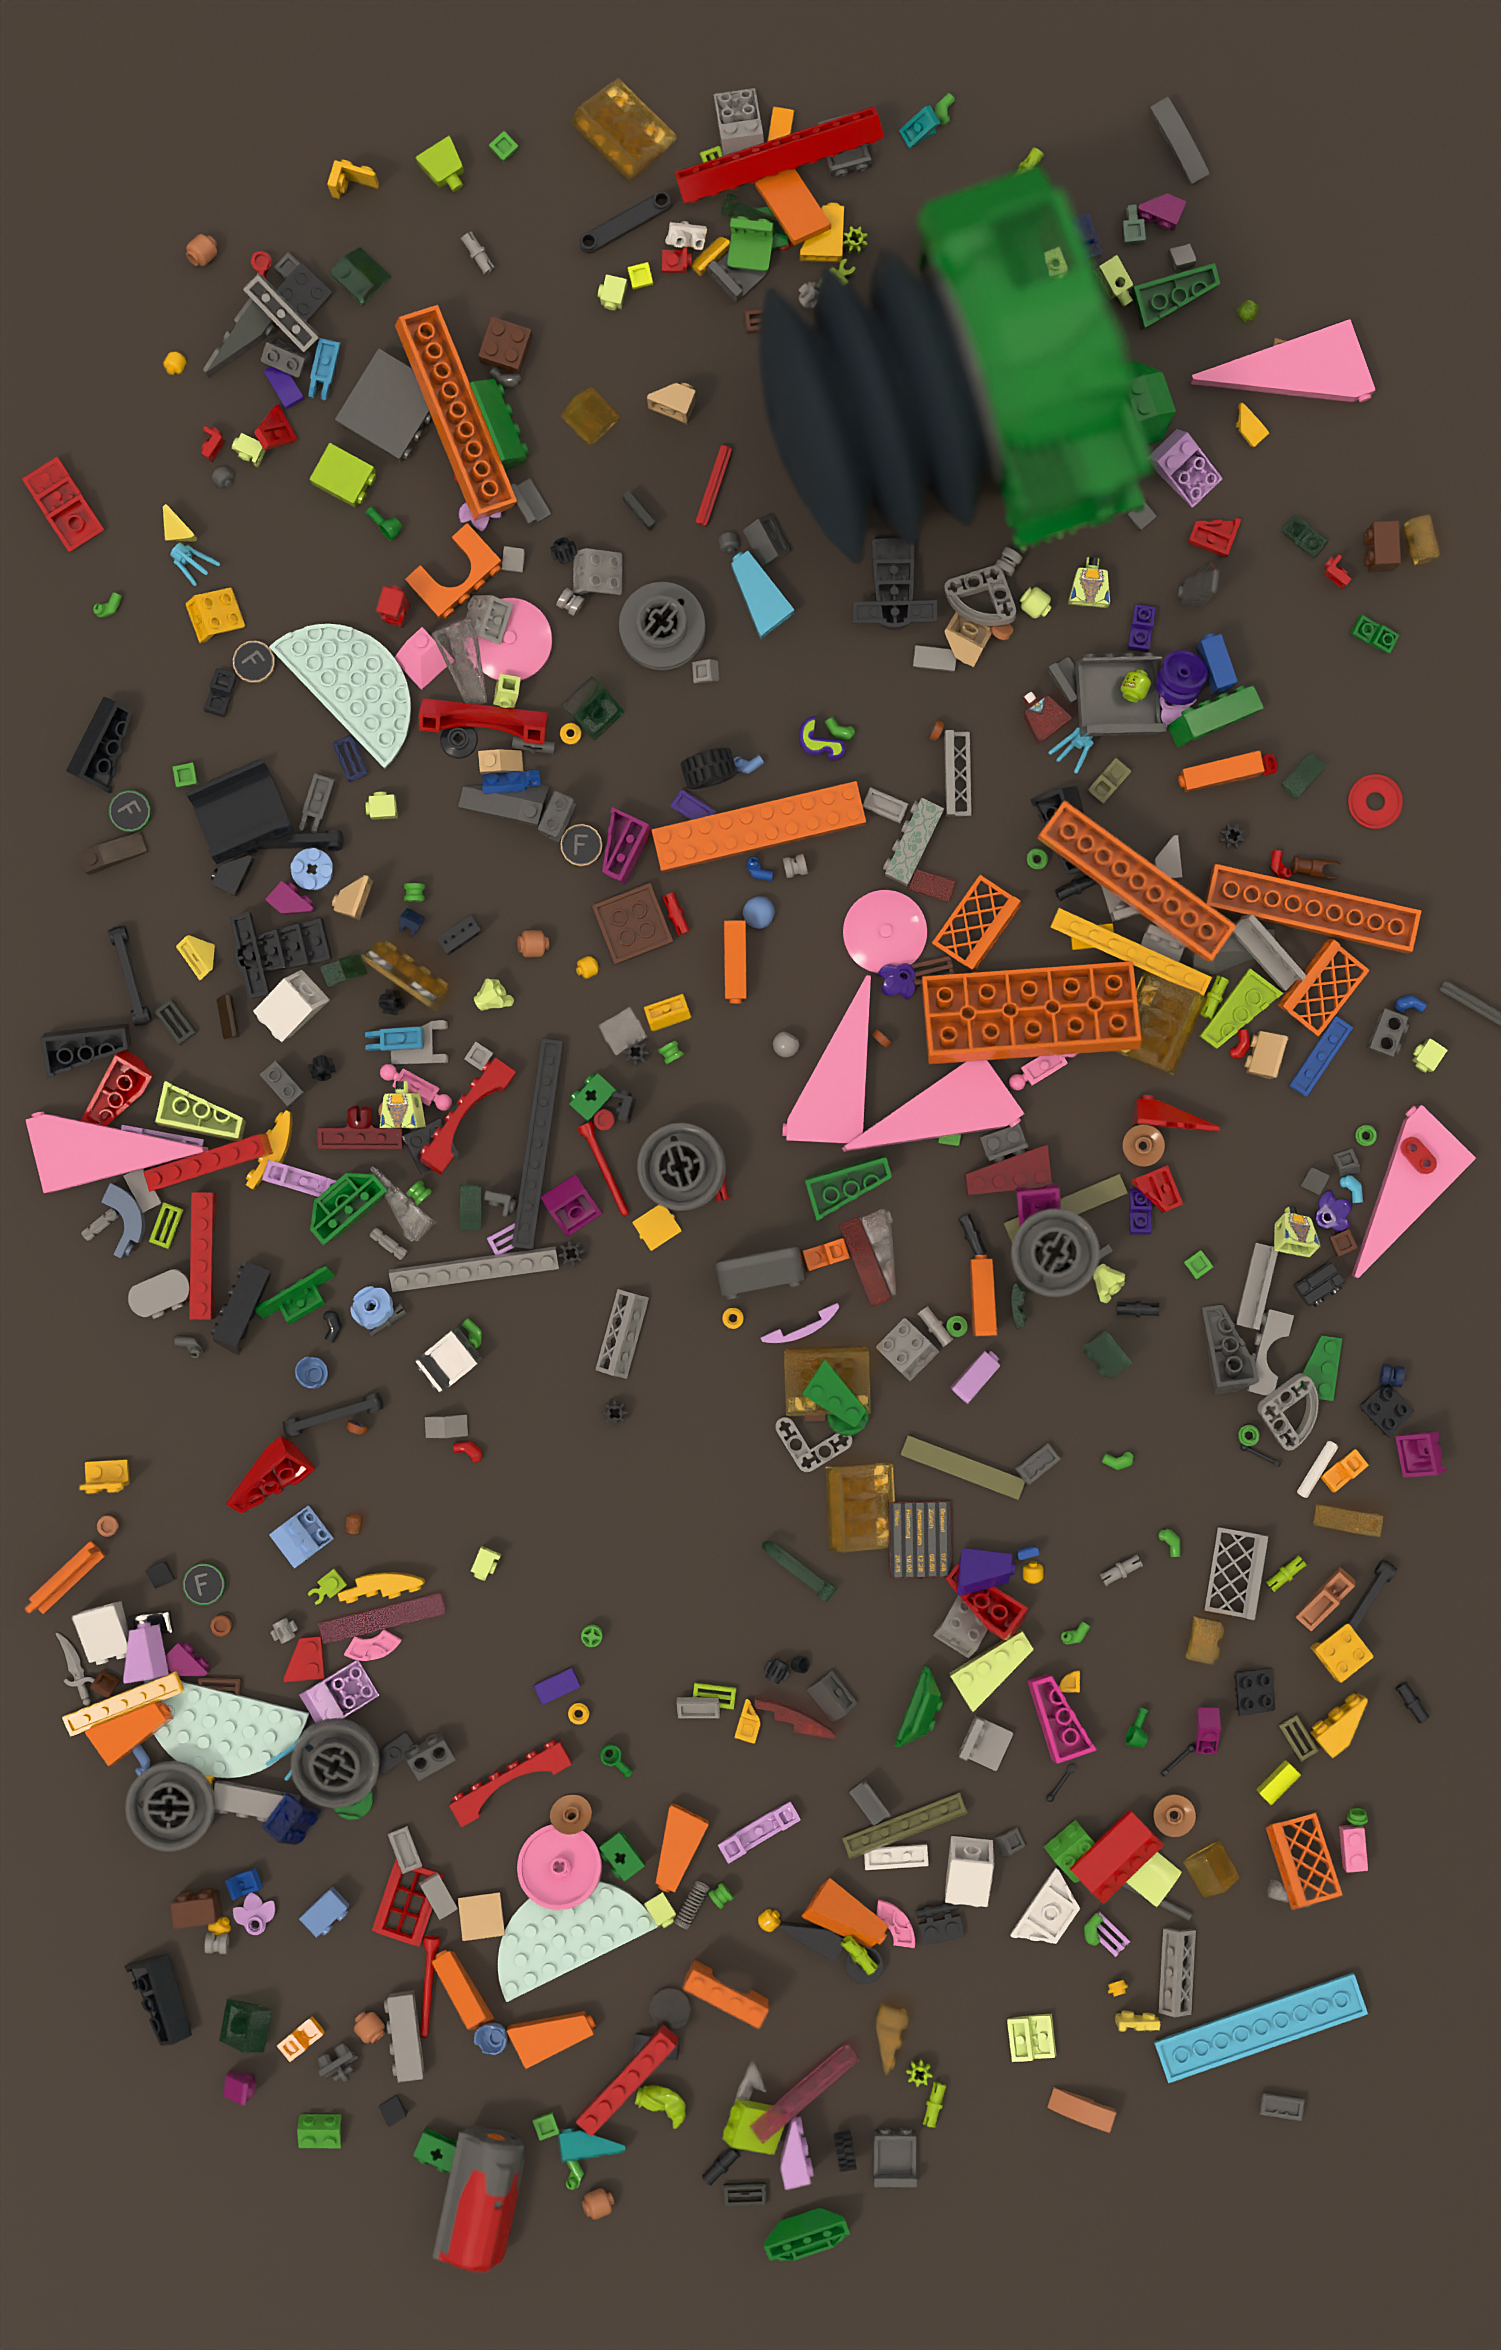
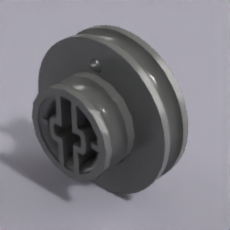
M654 582L637 589L627 599L620 613L619 631L626 651L637 663L652 670L667 671L687 664L696 656L705 638L706 624L702 607L690 591L674 583ZM680 599L684 600V604L682 606L678 602V600ZM646 618L649 619L648 626H646ZM659 620L663 623L666 620L668 627L665 629L661 625L658 629L656 622Z
M675 1123L658 1129L645 1141L639 1153L637 1171L642 1188L654 1202L669 1209L688 1211L704 1206L717 1195L725 1179L726 1160L720 1144L709 1132L695 1125ZM676 1136L677 1142H671V1138ZM690 1154H693L698 1159L691 1158ZM682 1162L689 1164V1167L684 1168L685 1173L678 1170V1168L683 1167Z
M1049 1209L1032 1215L1020 1226L1012 1242L1011 1260L1016 1275L1027 1288L1043 1296L1062 1297L1078 1291L1092 1278L1099 1261V1245L1094 1231L1083 1218L1067 1210ZM1049 1239H1055L1053 1243L1049 1241L1043 1247L1041 1256H1043L1044 1259L1042 1262H1040L1038 1255L1039 1249L1042 1247L1045 1241ZM1058 1240L1063 1241L1064 1245L1059 1252L1063 1256L1062 1260L1056 1258L1050 1269L1045 1268L1044 1265L1050 1256V1253L1046 1252L1047 1248L1053 1250ZM1068 1246L1070 1252L1069 1260L1066 1262V1265L1059 1270H1054L1056 1265H1062L1067 1259L1068 1251H1066L1065 1249ZM1038 1276L1043 1277L1044 1280L1042 1283L1037 1282L1036 1279Z
M340 1718L322 1720L311 1725L299 1737L291 1758L292 1777L299 1791L310 1801L330 1808L350 1806L363 1799L374 1786L380 1765L379 1750L370 1733L359 1724ZM307 1745H312V1746H313V1749H312V1750H308V1749L306 1748V1746H307Z
M179 1761L161 1762L145 1770L132 1784L126 1799V1817L133 1833L144 1844L161 1851L181 1850L198 1841L210 1827L216 1808L215 1794L206 1776L192 1765ZM168 1788V1792L166 1794H162V1792ZM170 1799H173V1804L179 1805L175 1810H172V1804H166ZM140 1801H145L143 1807L139 1805Z

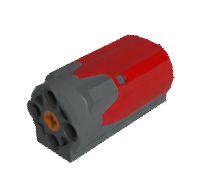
M475 2124L459 2132L433 2258L461 2269L477 2272H486L502 2262L507 2249L525 2164L523 2159L525 2144L520 2138L508 2131L489 2129Z

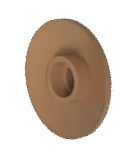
M1142 1124L1134 1126L1125 1134L1122 1148L1124 1155L1131 1163L1144 1167L1153 1165L1162 1157L1165 1143L1162 1134L1155 1127ZM1140 1142L1146 1143L1144 1150L1139 1148Z
M573 1794L558 1799L550 1811V1820L553 1827L565 1835H573L583 1831L590 1823L592 1817V1810L588 1801L579 1795ZM570 1816H576L573 1820H569Z
M1172 1794L1163 1797L1156 1804L1153 1818L1160 1832L1170 1837H1180L1192 1829L1196 1820L1194 1806L1187 1798ZM1172 1811L1177 1812V1816L1175 1818L1170 1817V1813Z

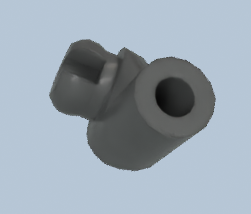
M498 367L493 368L489 373L503 388L516 387L521 382V376L518 373L503 374Z
M175 1336V1346L186 1347L191 1353L190 1356L196 1359L202 1355L203 1348L195 1337Z

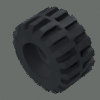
M725 747L692 755L680 763L688 789L693 790L720 784L738 774L731 749Z

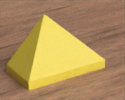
M165 504L163 506L165 540L195 542L198 538Z
M188 935L176 946L199 980H202L213 970L214 944Z

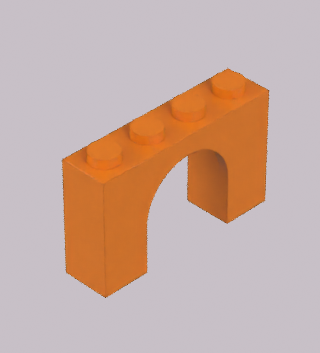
M468 523L452 536L453 541L471 562V572L464 583L452 588L443 587L436 583L421 565L405 579L407 584L440 620L450 617L455 611L454 608L459 603L462 605L470 598L469 594L476 589L478 591L486 583L485 580L490 575L493 577L501 570L502 561Z
M693 1960L684 1978L683 1989L759 2029L769 2011V1999L751 1989L748 1994H744L726 1986L713 1976V1969Z

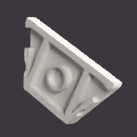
M1054 1868L1010 1933L1011 1937L1026 1938L1033 1941L1041 1940L1056 1944L1080 1907L1058 1868Z

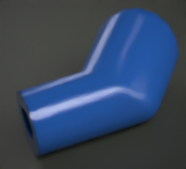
M750 857L746 862V867L751 876L755 879L772 881L773 871L762 869L758 858Z
M1413 995L1400 997L1396 1001L1395 1009L1402 1013L1405 1009L1413 1007L1422 1013L1427 1003Z

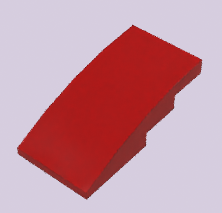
M58 456L22 478L68 552L104 530Z

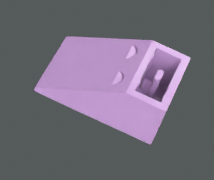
M1176 429L1149 455L1151 464L1158 474L1192 508L1222 480V477L1188 432Z
M356 1660L299 1694L315 1723L326 1719H343L378 1697L379 1694L359 1660Z
M792 2111L780 2157L781 2172L786 2190L811 2184L810 2177L814 2176L811 2158H806L809 2155L806 2137H801V2135H804L801 2116L797 2117L795 2111Z

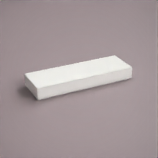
M927 1844L884 1846L864 1854L865 1870L928 1866Z

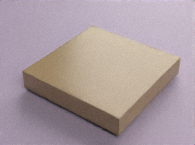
M501 1893L458 1898L463 1941L505 1936Z

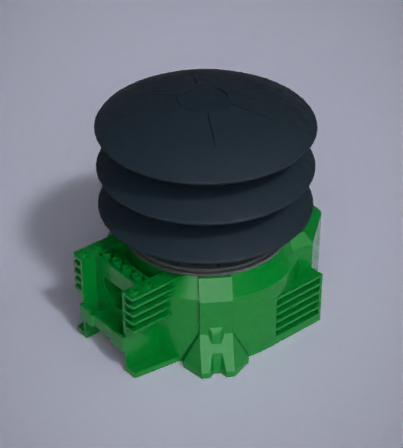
M1038 164L926 202L917 219L920 232V252L917 265L921 281L887 248L880 247L875 257L870 284V308L868 309L858 294L833 269L824 266L820 273L815 300V327L811 328L800 311L775 287L768 285L766 288L759 321L758 359L764 405L772 436L784 469L803 503L808 507L814 520L827 538L853 563L859 564L863 558L868 531V505L870 504L873 505L884 522L910 545H915L919 537L923 515L925 485H927L936 500L964 526H970L974 520L981 476L983 475L987 481L995 485L997 484L1007 513L1005 515L1009 528H1013L1015 534L1012 535L1015 546L1020 547L1021 552L1026 550L1027 545L1032 544L1033 547H1037L1039 541L1045 540V543H1049L1051 537L1063 538V533L1069 531L1070 535L1075 534V529L1089 524L1093 528L1113 521L1115 515L1133 509L1135 513L1144 510L1145 502L1136 478L1151 474L1152 464L1129 400L1132 399L1133 382L1125 362L1122 339L1110 313L1105 308L1062 189L1055 191ZM1048 209H1050L1056 228L1076 268L1075 271L1069 272L1046 213ZM1038 226H1042L1044 234L1060 264L1063 275L1056 277Z

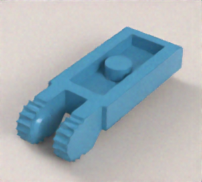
M319 338L310 376L309 397L314 398L317 382L324 383L321 399L327 400L341 346L340 342Z
M422 1027L391 1028L365 1032V1038H380V1044L365 1045L366 1051L423 1049Z

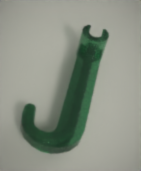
M728 194L727 199H724L721 211L724 216H743L753 221L766 219L773 223L775 232L787 236L775 217L739 203L738 197L733 194Z
M767 1540L761 1544V1548L767 1554L817 1592L816 1594L825 1602L836 1591L834 1585L827 1580L824 1582L775 1543Z

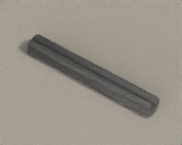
M1448 981L1442 983L1440 987L1441 992L1501 1026L1500 1011Z

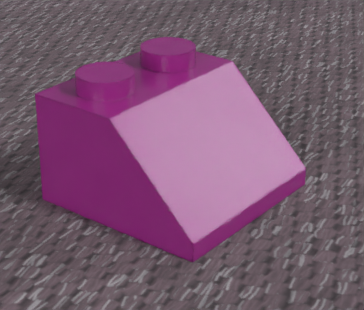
M576 1174L541 1197L548 1211L567 1237L602 1214Z

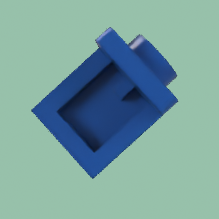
M256 1868L235 1874L225 1881L232 1900L263 1888Z

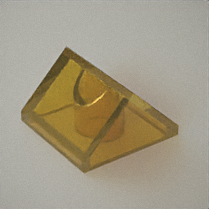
M592 387L576 395L561 415L589 446L620 419V416Z
M1220 1841L1183 1860L1203 1898L1226 1892L1240 1879Z

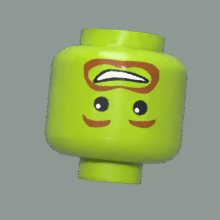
M1137 669L1126 674L1120 689L1123 697L1128 701L1136 703L1145 699L1151 686V680L1147 677L1148 674L1145 671Z

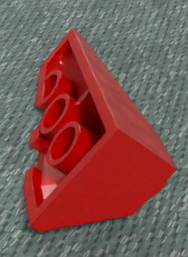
M127 1050L118 1052L114 1056L81 1121L107 1126L144 1093L153 1075L141 1058Z
M1141 1095V1099L1135 1100L1133 1124L1220 1131L1219 1126L1162 1101L1154 1100V1096Z
M279 1436L264 1450L226 1504L242 1514L263 1503L265 1497L273 1493L277 1495L283 1492L282 1488L290 1484L296 1485L300 1483L315 1468L294 1443Z
M958 1563L946 1578V1581L956 1593L959 1573ZM996 1587L960 1596L984 1626L1004 1640L1012 1637L1026 1619L1028 1608Z

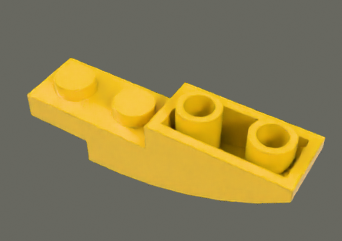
M288 1110L284 1113L280 1112L274 1121L277 1123L274 1129H269L266 1132L273 1154L259 1158L258 1162L260 1164L257 1169H252L247 1175L246 1179L248 1182L246 1185L251 1189L256 1190L262 1181L268 1160L282 1163L286 1156L292 1133V1113Z
M397 1572L368 1574L357 1577L355 1579L357 1586L340 1591L338 1597L340 1602L346 1600L347 1604L359 1600L358 1596L366 1594V1597L376 1595L380 1589L383 1597L388 1596L391 1599L400 1596L401 1591L407 1589L409 1593L420 1590V1585H423L425 1580L422 1577Z

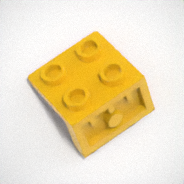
M341 160V162L334 161L327 184L332 197L338 199L347 190L348 181L346 179L374 188L379 186L373 169L367 166H361V168L353 166V163L347 160Z
M232 588L194 595L186 603L199 643L207 642L215 634L245 627Z
M128 1459L85 1462L86 1483L80 1485V1490H86V1493H99L103 1489H107V1492H119L124 1490L125 1486L130 1485Z
M1345 1624L1324 1642H1316L1310 1647L1333 1678L1340 1683L1373 1658L1372 1653L1349 1624Z

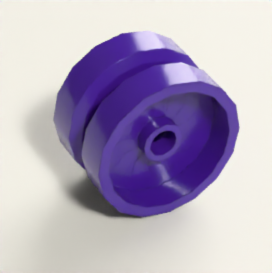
M1178 650L1171 652L1165 658L1155 680L1156 690L1167 702L1175 705L1190 704L1197 699L1208 676L1207 666L1199 656L1189 651Z

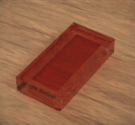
M915 869L909 890L949 902L955 881Z

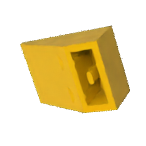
M1359 1692L1356 1695L1355 1693L1349 1695L1345 1699L1346 1703L1340 1708L1338 1706L1328 1713L1329 1717L1324 1721L1320 1720L1312 1726L1311 1735L1332 1758L1350 1744L1368 1700Z

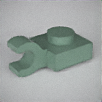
M1128 205V208H1126L1128 220L1122 222L1124 244L1145 242L1144 219L1137 218L1136 205Z

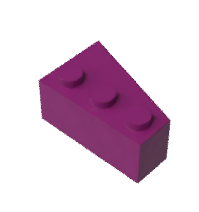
M611 807V821L608 828V841L602 873L626 885L653 828L649 824Z

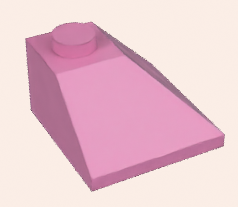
M423 627L406 641L394 657L398 665L421 690L452 663V660Z

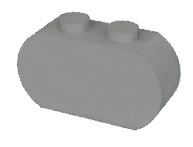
M171 1269L134 1285L128 1295L129 1305L137 1315L142 1317L152 1316L153 1319L165 1315L164 1310L172 1308L173 1311L184 1306L183 1302L190 1298V1277L181 1270Z

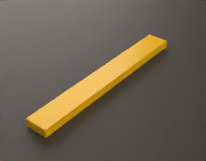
M1058 908L1050 927L1126 962L1133 961V965L1201 996H1204L1212 977L1063 909Z

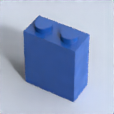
M1215 633L1203 636L1196 650L1207 666L1208 676L1206 679L1212 695L1233 688L1238 681L1222 635L1215 636Z

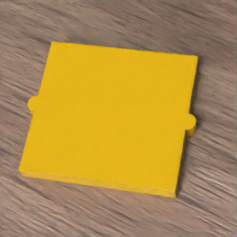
M661 1205L654 1207L632 1222L640 1233V1238L645 1241L651 1251L682 1231L674 1220L675 1216L671 1215L668 1209Z

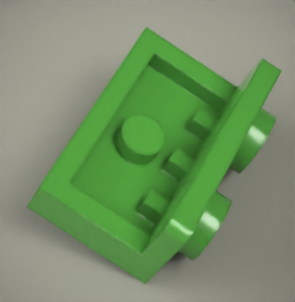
M300 2114L297 2127L298 2147L341 2148L342 2116L340 2114Z

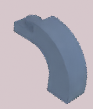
M110 1183L101 1202L117 1210L123 1218L124 1233L113 1255L125 1258L126 1255L129 1256L134 1248L132 1242L141 1243L143 1240L145 1216L135 1197L129 1191L114 1183Z

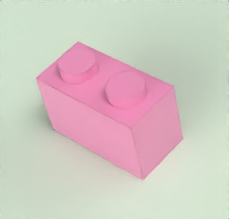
M1354 1825L1339 1826L1343 1869L1346 1872L1368 1871L1364 1828Z

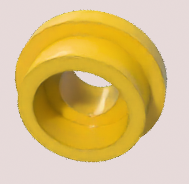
M573 723L565 724L560 731L561 739L566 744L577 743L581 738L580 728ZM568 730L575 732L573 737L567 736Z
M729 1308L724 1312L723 1323L728 1328L735 1329L743 1323L744 1317L739 1309ZM731 1314H735L737 1316V1320L735 1322H731L729 1320V1316Z
M575 1703L570 1707L568 1717L574 1724H583L589 1718V1709L582 1703ZM581 1710L583 1712V1715L581 1717H577L575 1715V1711Z
M1124 1980L1109 1984L1108 1994L1113 1993L1114 1997L1125 1994V1989L1129 1988L1128 1984L1125 1985Z

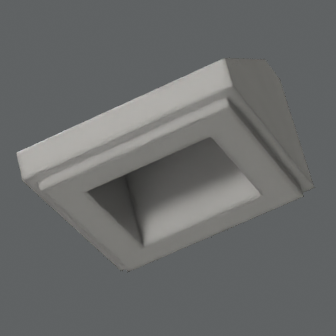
M1190 244L1170 249L1175 270L1195 265L1196 257Z
M504 546L502 570L523 573L525 549Z
M708 659L692 662L694 683L719 681L717 660Z

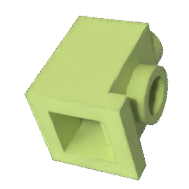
M241 433L239 438H235L232 449L239 453L238 457L248 462L252 459L253 464L259 467L266 450L263 449L258 440Z
M482 1546L471 1569V1572L475 1573L474 1577L485 1581L489 1573L493 1575L497 1566L494 1560H499L501 1554Z

